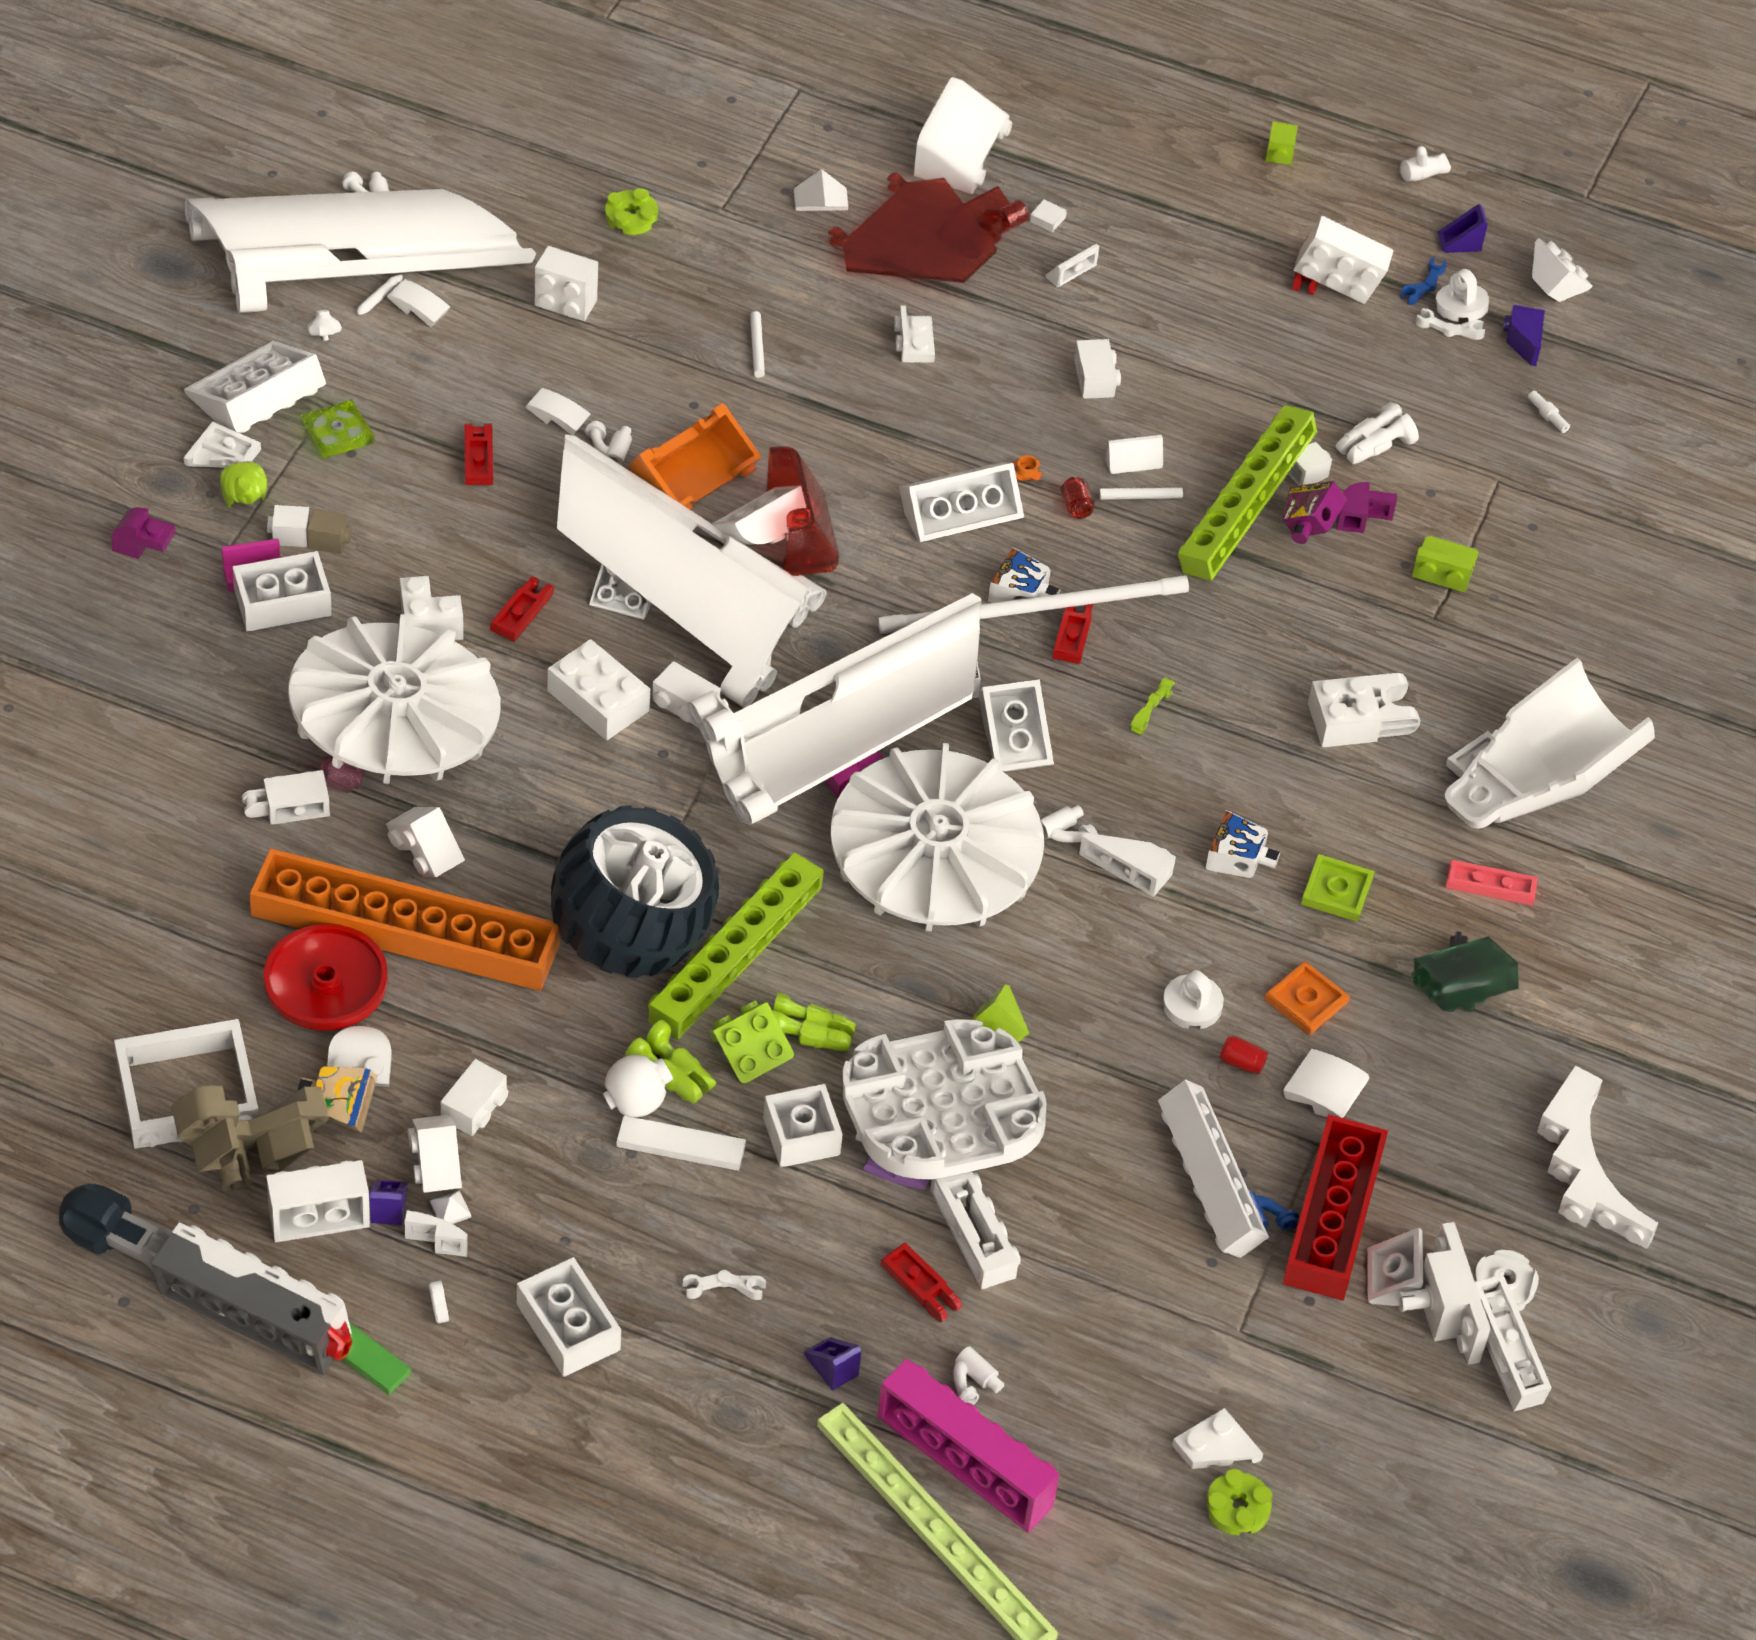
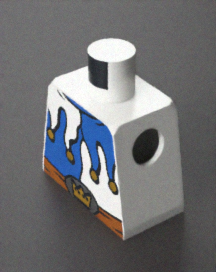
M1012 547L990 583L988 602L997 603L1060 594V589L1049 585L1051 570L1048 566Z
M1226 810L1209 849L1205 869L1251 878L1254 876L1258 864L1275 869L1280 851L1265 847L1268 831L1265 828Z

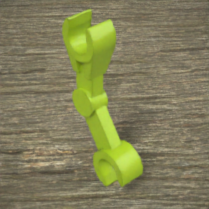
M1166 677L1162 679L1157 691L1149 696L1145 708L1143 707L1133 718L1130 724L1132 726L1131 731L1139 735L1143 734L1148 725L1152 710L1157 707L1163 697L1168 699L1172 695L1173 691L1170 689L1176 684L1175 681Z

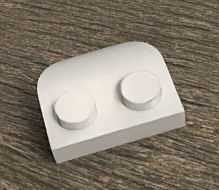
M353 1026L345 1028L338 1032L331 1040L327 1067L371 1069L378 1076L375 1086L389 1087L392 1060L390 1042L383 1032L372 1027Z

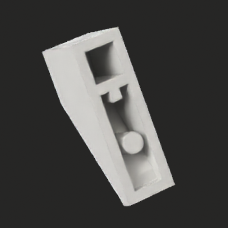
M1086 832L1082 835L1079 855L1152 897L1157 894L1172 876L1176 856L1170 854L1169 851L1151 842Z

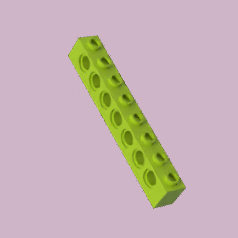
M1284 405L1279 413L1273 417L1271 424L1260 435L1254 448L1247 453L1239 469L1234 471L1229 483L1220 491L1219 497L1207 509L1201 522L1194 527L1186 543L1180 547L1178 559L1182 573L1210 581L1214 579L1294 466L1296 460L1317 433L1314 413L1312 411Z
M795 852L787 861H781L775 873L769 879L766 878L761 882L757 892L751 898L747 897L743 901L739 911L733 917L729 916L724 921L721 930L715 936H709L702 950L697 955H691L680 973L673 974L668 980L666 987L660 993L657 992L651 997L648 1003V1022L654 1025L660 1020L666 1021L671 1027V1037L678 1041L822 889L824 870Z

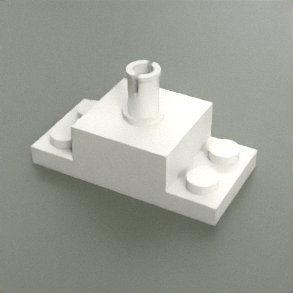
M1455 1222L1443 1223L1439 1237L1435 1238L1434 1253H1427L1425 1258L1422 1289L1398 1292L1397 1304L1400 1306V1312L1423 1308L1434 1341L1457 1338L1458 1350L1460 1353H1464L1467 1364H1476L1481 1361L1491 1328Z

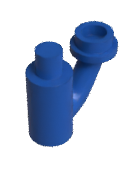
M1249 1191L1265 1230L1269 1223L1262 1209L1276 1215L1275 1222L1284 1231L1291 1230L1298 1225L1299 1215L1297 1211L1287 1210L1276 1201L1265 1196L1256 1195L1254 1191Z

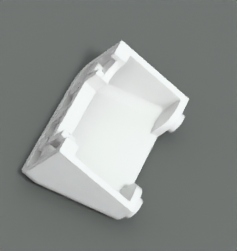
M951 77L920 132L916 147L914 176L973 194L977 185L981 186L984 181L986 170H983V162L996 138L1001 140L1004 135L1008 136L1011 131L1012 121L1009 120V114L963 80Z

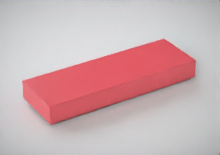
M1451 859L1445 888L1533 906L1538 877Z

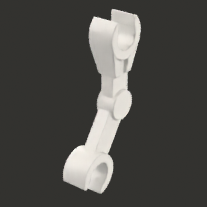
M1422 308L1420 316L1417 315L1415 321L1417 326L1421 328L1432 327L1443 332L1447 337L1462 335L1475 340L1484 338L1485 329H1482L1484 322L1481 320L1454 325L1453 323H1446L1435 318L1434 313L1430 309Z
M721 1270L718 1274L702 1278L695 1274H689L683 1278L682 1287L688 1285L697 1286L696 1288L687 1289L686 1297L690 1299L698 1298L703 1290L721 1286L735 1288L752 1300L762 1299V1291L755 1290L752 1287L759 1286L766 1289V1280L761 1276H737L727 1270Z

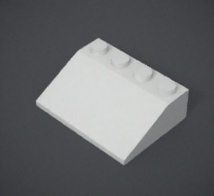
M271 341L184 388V392L217 424L235 432L244 433L256 422L268 420L276 411L293 406L296 400L315 394L318 388L326 384L316 354Z

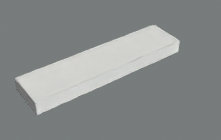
M623 1116L617 1138V1147L737 1171L740 1170L746 1146V1139L629 1116Z

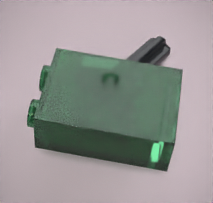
M1458 931L1455 936L1450 937L1449 948L1414 958L1412 980L1415 987L1424 992L1429 1000L1434 1002L1441 1010L1453 1012L1456 1010V1007L1463 1006L1465 1011L1471 1012L1475 1009V1002L1483 1003L1486 998L1519 989L1518 962L1489 936L1468 942V937L1463 936L1462 932Z

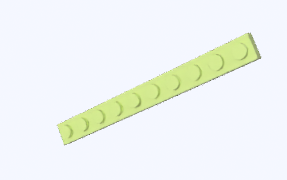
M841 1403L818 1419L817 1427L1015 1640L1057 1639L1058 1632L844 1403Z

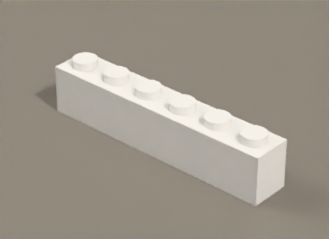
M1185 1079L1158 1100L1163 1111L1161 1116L1169 1126L1173 1135L1172 1142L1180 1151L1184 1160L1182 1163L1183 1168L1191 1176L1194 1183L1193 1191L1203 1204L1206 1211L1204 1216L1215 1232L1217 1246L1224 1253L1242 1258L1268 1239L1269 1236L1204 1088Z

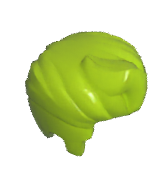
M237 461L226 466L221 471L219 476L220 490L228 508H231L234 501L243 504H253L259 497L262 498V501L265 500L267 479L259 464L252 461Z

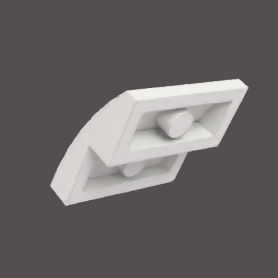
M1311 1049L1283 1089L1285 1099L1312 1105L1314 1114L1325 1117L1330 1114L1343 1118L1370 1078L1366 1072L1343 1059Z

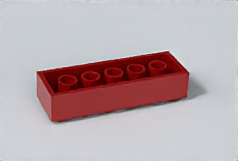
M1328 1114L1282 1284L1344 1301L1389 1130Z

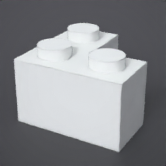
M429 576L400 578V603L402 614L406 615L405 626H416L441 635L448 629H452L456 632L455 640H463V611L460 595L431 597Z
M414 807L386 823L389 830L388 837L392 845L398 848V850H411L414 856L413 864L423 877H438L465 861L440 807Z
M442 1115L412 1119L413 1128H408V1140L412 1153H417L419 1165H413L415 1184H421L423 1192L462 1188L456 1125L451 1116Z

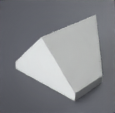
M822 169L794 188L795 211L848 210L846 187Z

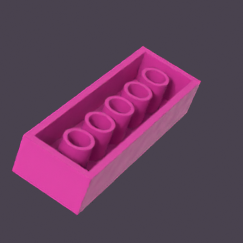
M905 1359L881 1383L877 1418L1027 1533L1053 1508L1059 1473L1054 1466L1047 1461H1042L1031 1453L1030 1449L1023 1442L1015 1441L1005 1433L998 1423L990 1422L973 1404L965 1403L957 1397L948 1385L940 1384L932 1378L924 1367L918 1364L915 1365L909 1359Z

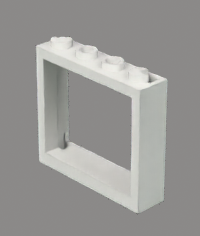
M239 1019L114 1040L116 1060L134 1149L184 1141L178 1138L173 1116L140 1122L129 1066L234 1048L246 1103L238 1104L240 1114L238 1120L249 1121L259 1117L258 1104Z

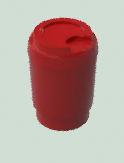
M1232 1035L1227 1037L1219 1058L1225 1064L1260 1075L1269 1052L1238 1036Z

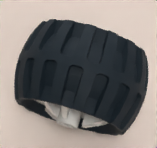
M631 805L620 806L613 811L608 809L592 818L578 830L567 843L558 859L551 884L553 922L558 925L563 941L566 944H570L581 959L599 966L600 970L610 974L612 972L623 974L628 978H638L641 975H649L650 977L658 975L684 960L697 947L709 929L719 895L718 870H715V858L711 850L707 849L703 844L702 838L694 830L691 831L684 826L681 820L672 815L669 817L657 812V809L649 807L632 808Z

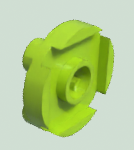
M643 188L613 192L608 195V201L605 205V220L612 229L615 230V227L622 229L623 234H643L652 229V224L657 222L658 205L649 196L648 190Z
M1231 1469L1225 1475L1215 1479L1208 1489L1206 1496L1208 1516L1214 1526L1227 1534L1240 1536L1241 1532L1251 1531L1250 1534L1256 1533L1268 1522L1272 1509V1492L1255 1476L1243 1473L1238 1469ZM1233 1499L1245 1501L1244 1503L1247 1507L1239 1506L1238 1509L1234 1508Z

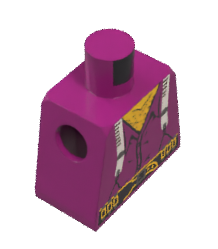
M1335 481L1290 487L1282 518L1292 532V540L1296 543L1305 544L1310 535L1324 534L1330 530L1347 501V498Z

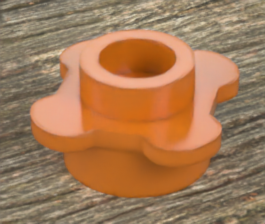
M1024 455L1014 460L1013 464L1014 468H1016L1017 480L1029 481L1033 479L1037 481L1041 479L1042 473L1039 471L1040 462L1037 458L1031 455Z

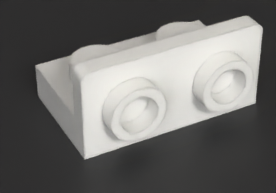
M900 306L899 315L894 317V331L899 332V335H896V351H901L902 362L934 363L935 349L932 317L907 316L906 306Z

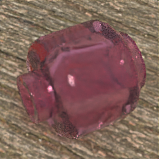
M333 756L330 758L324 757L320 770L324 772L327 787L344 793H350L353 788H359L364 769L345 762L340 769L332 766Z

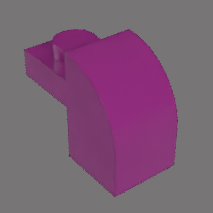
M1359 482L1349 486L1343 492L1347 501L1337 516L1336 530L1364 533L1367 518L1392 521L1397 503V494L1371 491L1370 482Z
M131 508L126 511L112 533V551L136 559L140 558L146 547L164 552L176 533L175 525L149 517L147 508Z

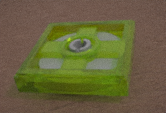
M353 399L301 415V423L322 459L374 443V435Z

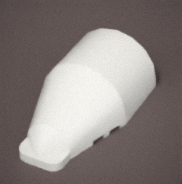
M1576 658L1509 710L1506 714V721L1499 730L1493 732L1491 735L1492 740L1485 750H1480L1462 777L1447 788L1445 799L1450 810L1468 826L1479 829L1488 826L1492 822L1501 823L1583 795L1655 738L1653 722L1647 717L1632 730L1625 727L1598 697L1586 676L1581 660Z

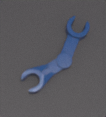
M1433 256L1428 265V271L1430 272L1428 278L1420 284L1404 286L1400 298L1411 295L1407 304L1413 305L1424 293L1434 291L1439 275L1445 272L1447 265L1445 259L1441 266H1437L1434 264L1435 256Z

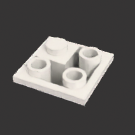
M1538 238L1535 241L1532 278L1547 295L1561 302L1592 288V284L1586 279L1589 276L1588 273L1579 265L1576 266L1571 262L1573 258L1563 248L1560 249L1552 241L1546 243Z

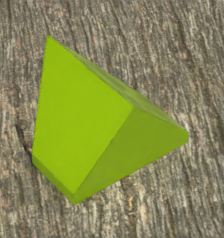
M1006 984L991 996L970 1019L983 1022V1027H988L995 1032L998 1028H1001L1009 1033L1018 1043L1029 1034L1012 990Z

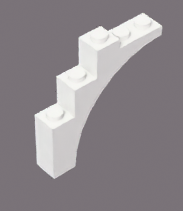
M1575 1066L1543 1113L1537 1133L1544 1136L1548 1141L1559 1144L1552 1156L1547 1173L1553 1175L1561 1182L1570 1184L1563 1196L1558 1213L1565 1216L1569 1221L1578 1223L1585 1228L1592 1219L1602 1227L1611 1229L1627 1238L1630 1242L1647 1249L1653 1240L1658 1222L1637 1210L1618 1192L1605 1175L1593 1147L1590 1114L1603 1080Z

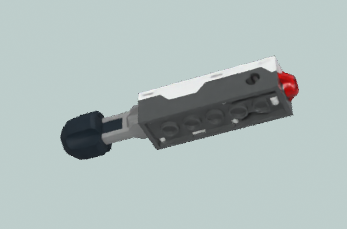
M85 1184L75 1187L64 1196L59 1209V1225L63 1233L75 1244L97 1255L115 1248L143 1262L153 1270L160 1294L322 1375H325L334 1360H342L349 1353L353 1343L352 1332L345 1304L337 1295L332 1293L326 1295L318 1291L310 1282L303 1279L298 1281L290 1277L285 1270L278 1266L269 1267L252 1253L246 1252L243 1254L235 1250L227 1241L223 1239L215 1240L207 1236L197 1226L191 1225L188 1227L179 1222L173 1231L158 1228L132 1215L130 1200L106 1186Z

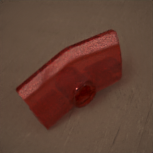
M996 186L962 204L938 231L937 238L956 253L976 261L980 259L990 245L996 244L1001 240L1003 233L1028 221L1029 212L1021 200L1017 199L1010 203L1000 187Z

